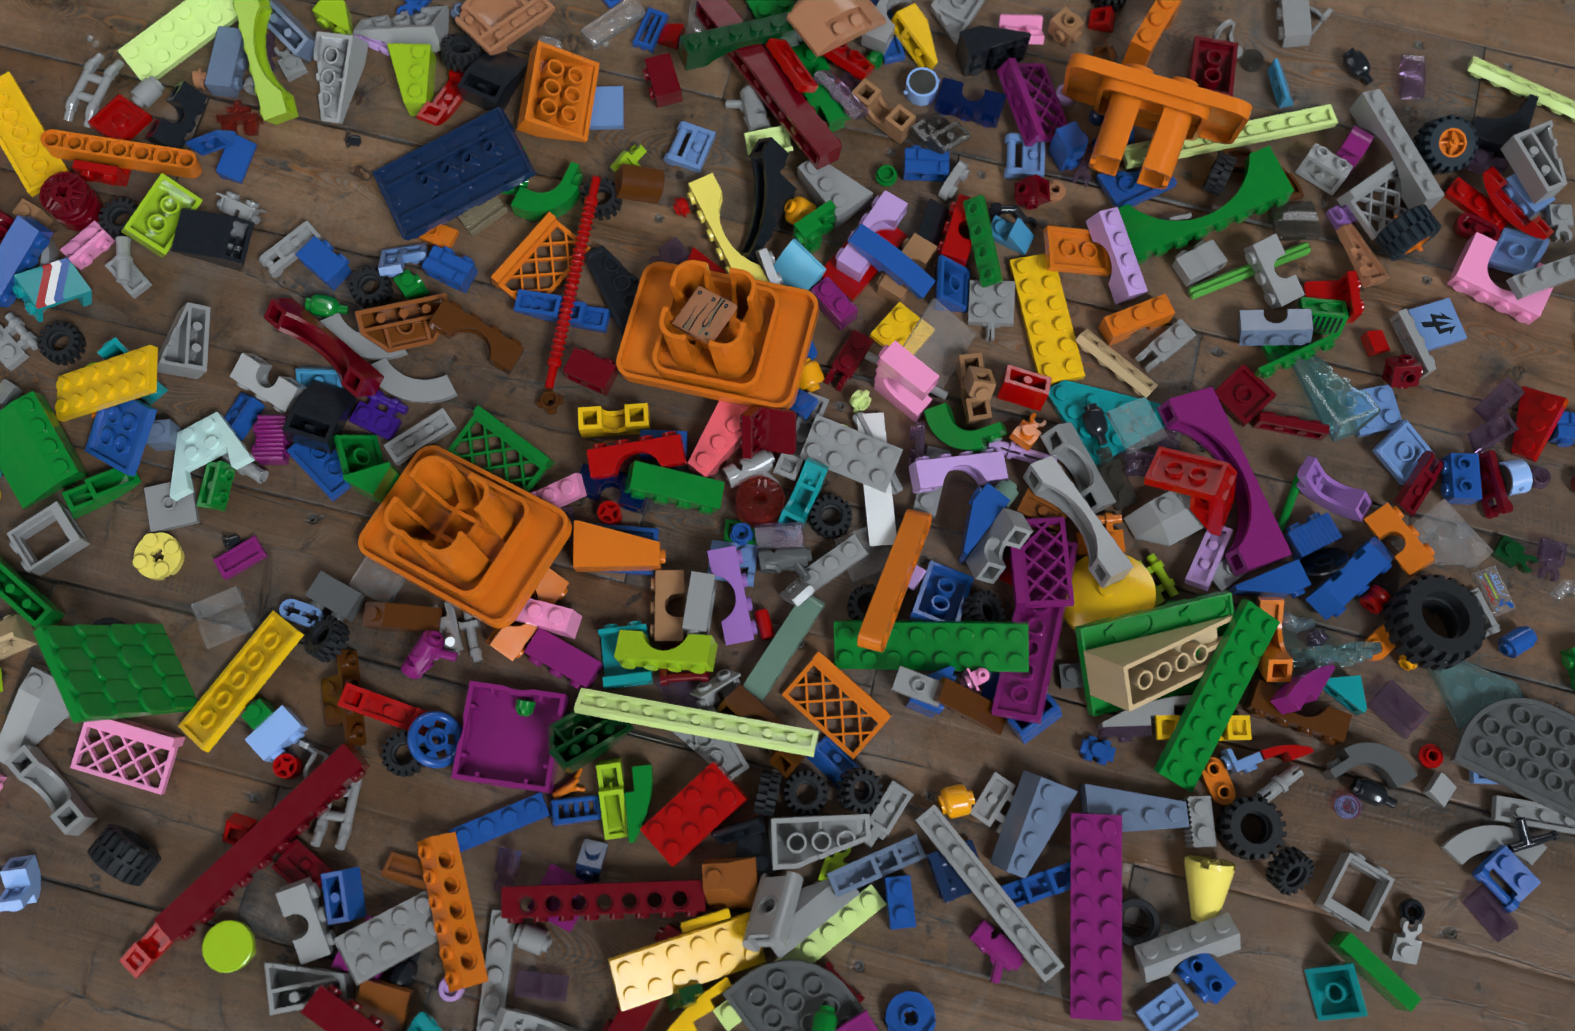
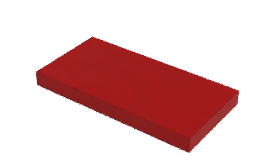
M897 227L895 230L884 229L875 232L898 249L908 238V235ZM847 240L840 248L843 247L845 249L848 244ZM837 251L824 266L826 271L821 280L829 277L849 298V301L854 302L879 271L871 264L862 279L857 282L836 269L837 260L835 257L838 253Z

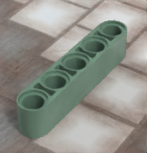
M811 595L800 606H794L745 681L743 687L762 701L766 698L826 603Z

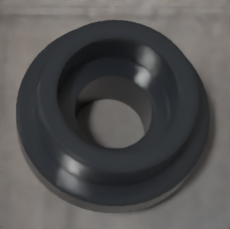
M1405 899L1399 905L1400 917H1405L1409 924H1414L1415 920L1420 922L1423 920L1425 910L1418 900ZM1409 907H1412L1414 910L1412 916L1408 914L1407 910Z

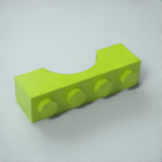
M620 630L614 657L626 669L644 667L647 670L657 671L658 668L672 672L690 670L693 673L703 674L705 671L713 672L718 644L712 635L688 634L686 639L676 648L661 651L650 646V642L643 631Z

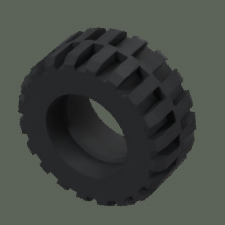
M1426 574L1416 577L1396 591L1386 603L1383 618L1387 621L1384 627L1385 631L1389 632L1390 636L1388 639L1391 644H1395L1398 648L1396 651L1400 655L1404 654L1407 657L1406 660L1412 664L1418 663V667L1430 668L1435 671L1452 668L1475 654L1483 645V640H1485L1486 630L1484 628L1487 627L1486 618L1482 616L1484 614L1482 606H1479L1476 602L1478 599L1474 594L1471 595L1468 592L1469 589L1466 586H1460L1457 584V580L1452 578L1445 579V576L1437 574L1434 576ZM1422 607L1432 610L1442 619L1447 629V638L1436 634L1429 628L1423 618Z

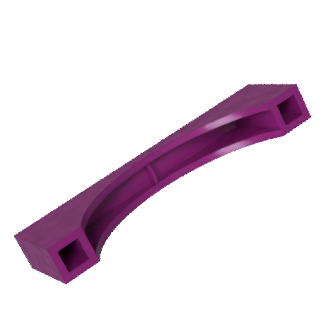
M1213 387L1170 398L1160 405L1157 410L1166 429L1189 436L1205 447L1216 460L1230 463L1238 472L1235 488L1238 507V527L1234 542L1225 554L1234 576L1236 577L1276 563L1292 555Z

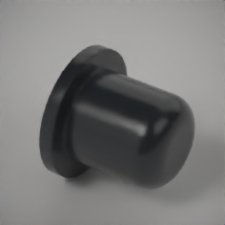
M347 132L345 136L346 147L360 146L361 137Z
M238 534L228 537L222 536V543L227 550L241 543Z

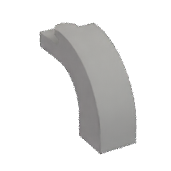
M500 1007L492 1031H578L570 1026L531 1012Z

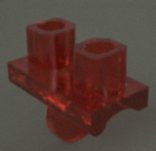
M235 100L234 107H227L228 114L216 115V121L222 125V130L235 131L236 135H238L237 126L244 125L245 135L258 136L259 124H264L263 117H258L257 113H250L251 107L244 106L241 100Z

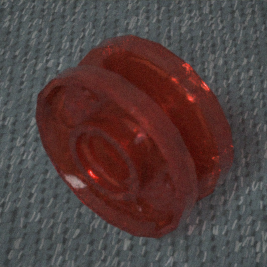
M758 476L744 481L736 494L735 509L738 518L742 523H747L754 529H766L777 524L784 509L785 495L783 489L776 481L767 477ZM762 501L764 502V504L760 505L755 502Z

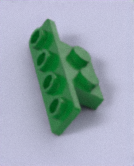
M978 195L965 200L963 206L981 287L986 288L1002 282L1003 278L984 195Z
M1336 332L1314 343L1311 342L1310 345H1263L1260 349L1269 363L1259 367L1254 374L1256 377L1267 379L1280 368H1283V370L1289 369L1300 359L1306 361L1316 355L1315 352L1330 350L1336 345L1335 341L1340 335Z

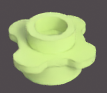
M858 390L851 396L849 403L854 407L853 412L855 414L867 409L870 405L871 398L869 397L870 392L868 390Z

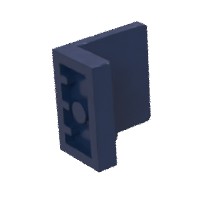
M973 840L964 841L979 859ZM939 850L926 854L942 903H948L956 898L973 893Z

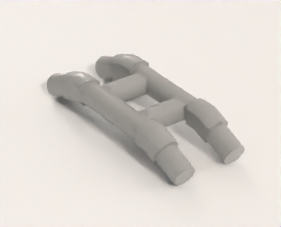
M100 53L90 58L83 67L84 70L71 96L66 101L63 120L73 122L79 100L88 102L83 126L91 128L87 122L97 114L111 82L114 81L116 75L124 67V63L117 59L106 68L104 76H99L94 73L105 58ZM88 82L99 84L94 95L84 92Z
M363 778L356 783L353 782L350 788H346L348 792L343 796L348 797L345 812L332 811L331 802L328 805L329 810L318 818L310 843L312 846L319 847L321 845L323 836H325L328 820L342 822L335 848L338 850L345 849L352 831L353 818Z

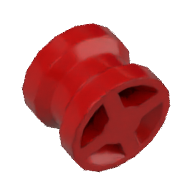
M605 501L599 505L597 514L602 524H620L622 512L616 502Z
M1372 584L1367 590L1368 593L1359 598V602L1369 612L1379 614L1382 611V606L1390 600L1391 596L1380 586Z
M281 754L275 758L272 768L276 776L294 779L301 774L303 764L301 759L295 755Z

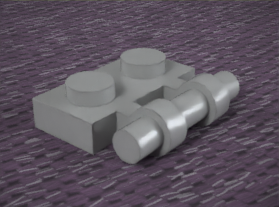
M8 313L5 316V319L9 322L8 326L4 327L0 324V361L7 369L13 371L30 357L25 350L29 347L32 350H37V344L39 343L35 334L24 327L25 323L21 318L16 317L13 313ZM16 333L21 336L18 342L13 338Z
M994 772L973 805L969 815L987 827H991L994 820L998 821L1000 825L995 832L1000 835L1007 814L1004 816L999 812L1006 801L1010 804L1012 803L1014 795L1011 793L1016 785Z

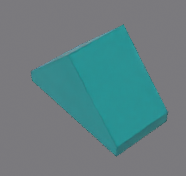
M1361 675L1329 678L1323 688L1325 693L1355 716L1365 713L1367 706Z

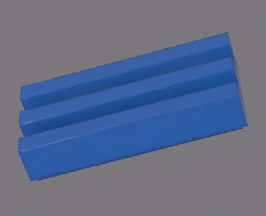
M648 7L632 42L633 47L637 48L639 46L641 50L645 51L647 49L649 53L653 54L663 27L669 19L668 14ZM652 14L655 15L644 41H640ZM660 17H662L650 44H648Z

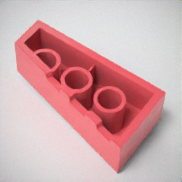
M724 401L718 402L688 461L690 472L694 475L710 479L714 477L740 446L742 427L739 424L740 417L749 406Z

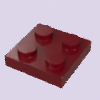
M1244 363L1215 390L1222 408L1242 427L1249 423L1277 396Z

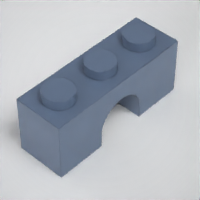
M1287 309L1286 319L1281 323L1267 321L1263 310H1240L1239 346L1311 344L1313 334L1311 309Z

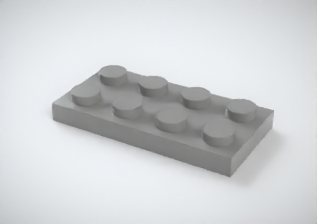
M816 415L799 458L807 460L809 457L829 466V470L886 493L903 449Z
M427 890L334 939L356 986L438 942L437 934L434 930L432 910L428 902Z

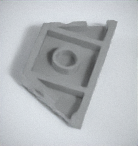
M934 0L930 10L953 42L957 44L960 31L968 29L986 0Z

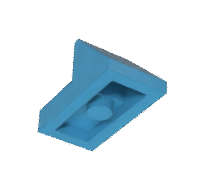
M995 215L991 223L994 242L1025 256L1035 236L1020 218H1017L1015 224Z

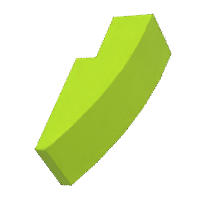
M622 758L597 761L598 793L605 840L628 837L624 794L626 790Z

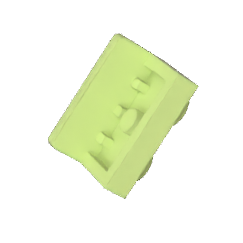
M783 126L744 133L748 157L758 139L772 137L788 153L794 151L793 146H791L790 136Z

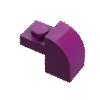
M1354 124L1336 155L1353 165V170L1366 152L1374 135Z

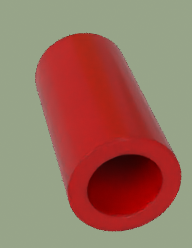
M762 609L754 612L762 641L774 638L775 632L768 610Z

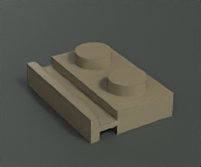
M495 196L484 204L475 206L459 215L457 219L474 237L508 213V209L498 196Z

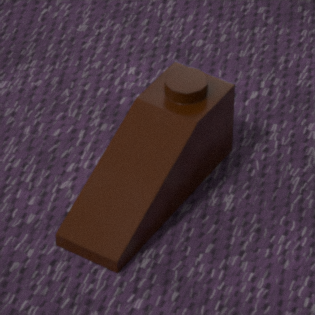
M366 602L362 626L377 631L425 632L426 630H435L439 632L442 608L387 602Z

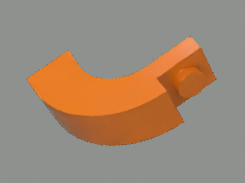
M1257 597V606L1280 622L1263 653L1258 669L1266 682H1291L1293 658L1285 649L1282 635L1284 599L1282 597Z

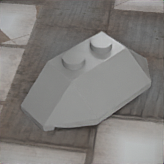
M1172 491L1153 499L1122 519L1135 540H1143L1168 547L1205 528L1189 509L1191 496Z

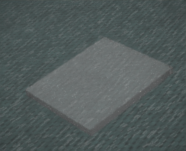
M934 298L922 314L903 347L940 376L937 386L944 388L956 368L958 356L965 354L976 333Z

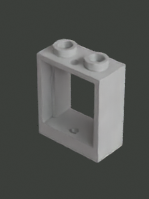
M57 501L6 533L11 540L9 542L10 547L22 558V561H20L22 567L27 572H33L40 576L90 545L77 521L73 519L68 507ZM58 521L69 542L39 561L26 540L53 522Z
M691 571L682 625L685 636H688V634L709 635L717 588L715 574Z
M1352 851L1351 853L1340 854L1315 905L1355 930L1369 932L1395 879L1387 875L1388 871L1378 865L1372 866L1365 862L1366 858ZM1348 865L1377 881L1360 915L1332 899Z

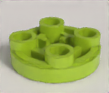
M222 921L214 925L204 938L202 945L204 960L209 967L218 972L228 973L240 970L256 954L255 936L243 921Z

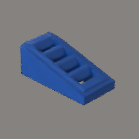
M599 795L551 800L550 802L552 827L602 820ZM593 801L594 815H590L589 802ZM579 803H583L584 816L581 817ZM573 804L574 810L573 818H570L569 805ZM558 806H563L564 819H560Z

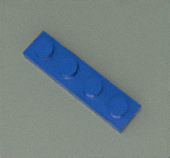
M540 792L450 829L449 833L456 832L460 853L547 818L551 814L544 795Z

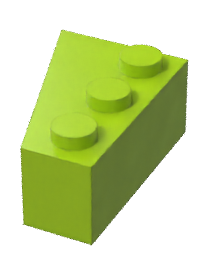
M387 43L404 104L409 115L416 116L427 101L431 103L433 101L436 70L435 53L431 44Z

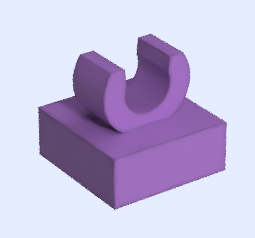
M1339 204L1325 213L1335 230L1339 229L1342 225L1354 224L1358 221L1346 204L1342 207Z

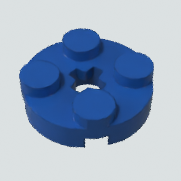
M906 990L896 994L889 1001L885 1012V1022L888 1031H933L936 1015L934 1007L927 997L919 992ZM914 1010L916 1012L914 1017L917 1021L914 1024L912 1022L906 1024L904 1022L906 1019L904 1013L906 1011L910 1013Z

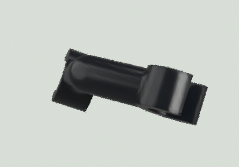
M998 202L991 203V208H989L990 217L1013 214L1016 218H1020L1025 225L1029 223L1033 228L1037 226V221L1032 217H1027L1017 205H1002Z

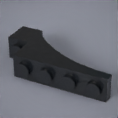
M772 137L758 139L749 155L753 166L754 202L749 230L739 254L751 262L758 260L755 253L756 250L764 248L765 244L771 239L773 230L783 218L785 204L788 200L793 199V195L797 190L780 173L786 165L785 161L789 153Z

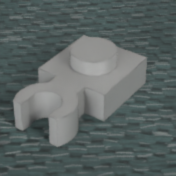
M287 46L283 52L274 47L275 53L280 58L277 62L288 82L308 73L301 58L295 56Z
M1550 204L1545 208L1548 226L1554 228V233L1551 235L1552 242L1556 243L1560 239V235H1562L1564 243H1568L1573 237L1570 230L1574 225L1572 205Z
M1402 917L1400 920L1402 933L1393 934L1388 956L1394 961L1416 965L1422 945L1421 939L1416 936L1421 933L1423 927L1419 920H1415L1414 926L1408 928L1409 921Z

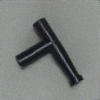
M1518 817L1514 820L1520 840L1509 843L1507 847L1512 853H1516L1551 840H1558L1559 835L1557 831L1552 830L1549 833L1530 837L1525 817Z

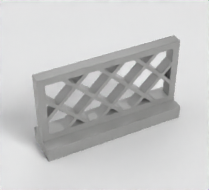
M1394 160L1337 199L1341 207L1345 204L1349 207L1371 240L1375 239L1378 233L1394 220V218L1385 217L1386 209L1394 211L1393 216L1395 214L1400 216L1409 210L1400 207V199H1402L1401 184ZM1388 181L1395 182V191L1387 189ZM1373 191L1381 193L1380 201L1372 199ZM1387 195L1394 197V205L1386 203ZM1357 201L1366 203V212L1360 210L1356 204ZM1372 205L1380 207L1379 215L1372 214ZM1371 219L1379 221L1378 231H1375L1372 227Z

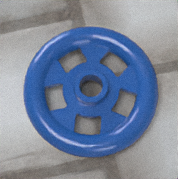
M429 711L423 713L409 727L407 734L408 748L412 756L424 766L430 768L447 767L454 763L457 744L463 731L462 727L455 718L445 712ZM435 721L445 723L444 730L434 727ZM422 725L428 728L424 737L418 733ZM454 734L455 744H448V735ZM432 737L438 739V744L433 743ZM422 743L430 750L427 754H424L419 747ZM445 749L447 756L438 758L436 752Z

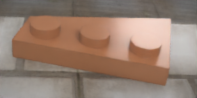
M1353 223L1342 225L1336 230L1339 240L1343 244L1364 288L1383 283L1390 278Z

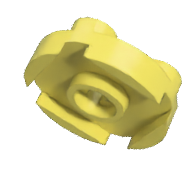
M148 533L138 543L134 551L133 565L147 578L164 580V578L170 575H175L181 569L185 555L180 545L181 543L173 536L166 533ZM162 551L161 554L164 555L163 560L158 559L155 562V554Z

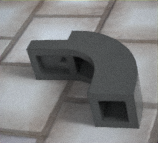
M1369 742L1358 743L1336 750L1335 752L1339 757L1327 762L1328 768L1321 771L1325 779L1330 780L1337 778L1356 765H1364L1373 769L1380 776L1388 790L1399 788L1418 776L1410 763L1397 751L1382 744Z

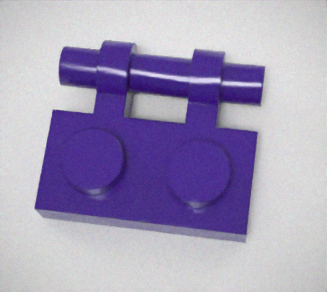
M378 390L376 395L366 396L370 398L369 404L361 401L358 403L348 421L374 435L391 441L402 424L401 420L395 418L397 413L405 415L409 407L402 404V401L396 398L391 399ZM380 404L389 407L386 413L377 409Z

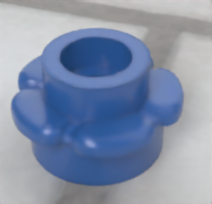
M737 523L731 529L730 538L733 542H737L738 545H746L753 538V531H751V526L747 523Z

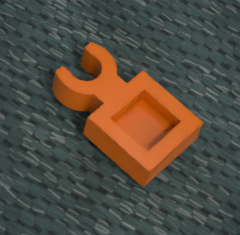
M1036 413L1031 414L1027 422L1023 420L1009 437V439L1026 451H1029L1040 438L1041 431L1047 423L1046 420H1043L1042 423H1037L1034 420L1037 415Z

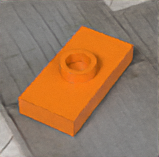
M440 224L416 239L433 246L436 245L440 248L446 246L451 249L459 232L449 226Z

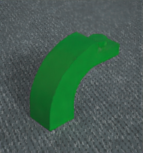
M571 161L561 183L551 191L538 193L520 186L511 204L514 215L531 221H541L548 212H551L556 218L569 212L581 197L579 186L582 183L583 174L580 165Z
M946 403L924 410L928 425L933 433L945 444L958 451L980 453L988 449L987 441L994 443L1000 441L1002 436L1007 435L1005 425L1001 422L974 431L960 429L955 422L951 407Z

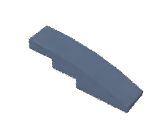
M917 834L827 873L836 897H839L926 858V854Z

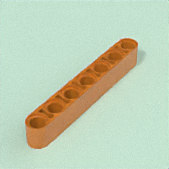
M54 129L46 130L40 137L42 145L50 155L59 159L80 160L190 179L199 177L203 170L196 155L190 150Z
M912 509L906 510L860 628L857 640L858 647L878 652L884 651L932 522L931 513Z

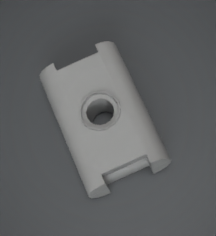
M787 871L786 876L769 877L767 873L761 875L742 941L743 947L754 952H759L760 947L776 946L780 951L786 949L803 883V877L800 874Z

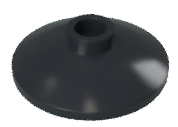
M1327 548L1317 550L1305 556L1300 563L1307 575L1330 576L1348 564L1349 556L1342 549Z

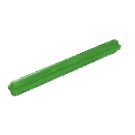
M1303 242L1285 249L1286 254L1275 261L1274 268L1308 255L1311 252L1309 243ZM1247 264L1190 286L1187 292L1191 299H1196L1255 275L1252 266Z

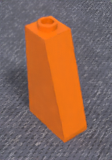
M574 520L573 568L576 572L662 570V563H666V550L662 549L660 542Z

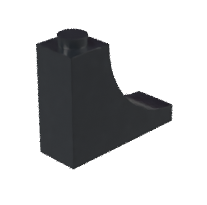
M1530 94L1520 104L1517 112L1507 117L1491 119L1476 116L1471 121L1470 127H1475L1476 129L1474 135L1478 136L1479 140L1475 142V145H1478L1477 151L1507 161L1501 148L1513 135L1529 129L1539 97Z

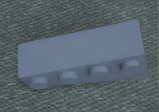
M1024 770L990 864L1008 873L1026 878L1078 791Z
M1089 784L1079 786L1082 813L1122 814V832L1189 827L1187 805L1184 801Z

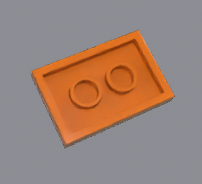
M1046 226L1043 229L1047 271L1109 276L1112 273L1111 260L1107 250L1100 243L1093 242L1089 230Z

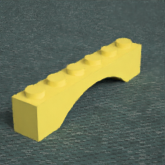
M713 173L688 183L689 192L687 197L691 205H696L698 209L696 214L700 223H705L708 228L706 230L710 242H715L717 246L715 248L716 254L720 261L724 260L727 266L725 267L727 274H729L730 267L748 271L755 280L769 282L762 267L739 254L726 238L720 224V210L723 202L722 190Z

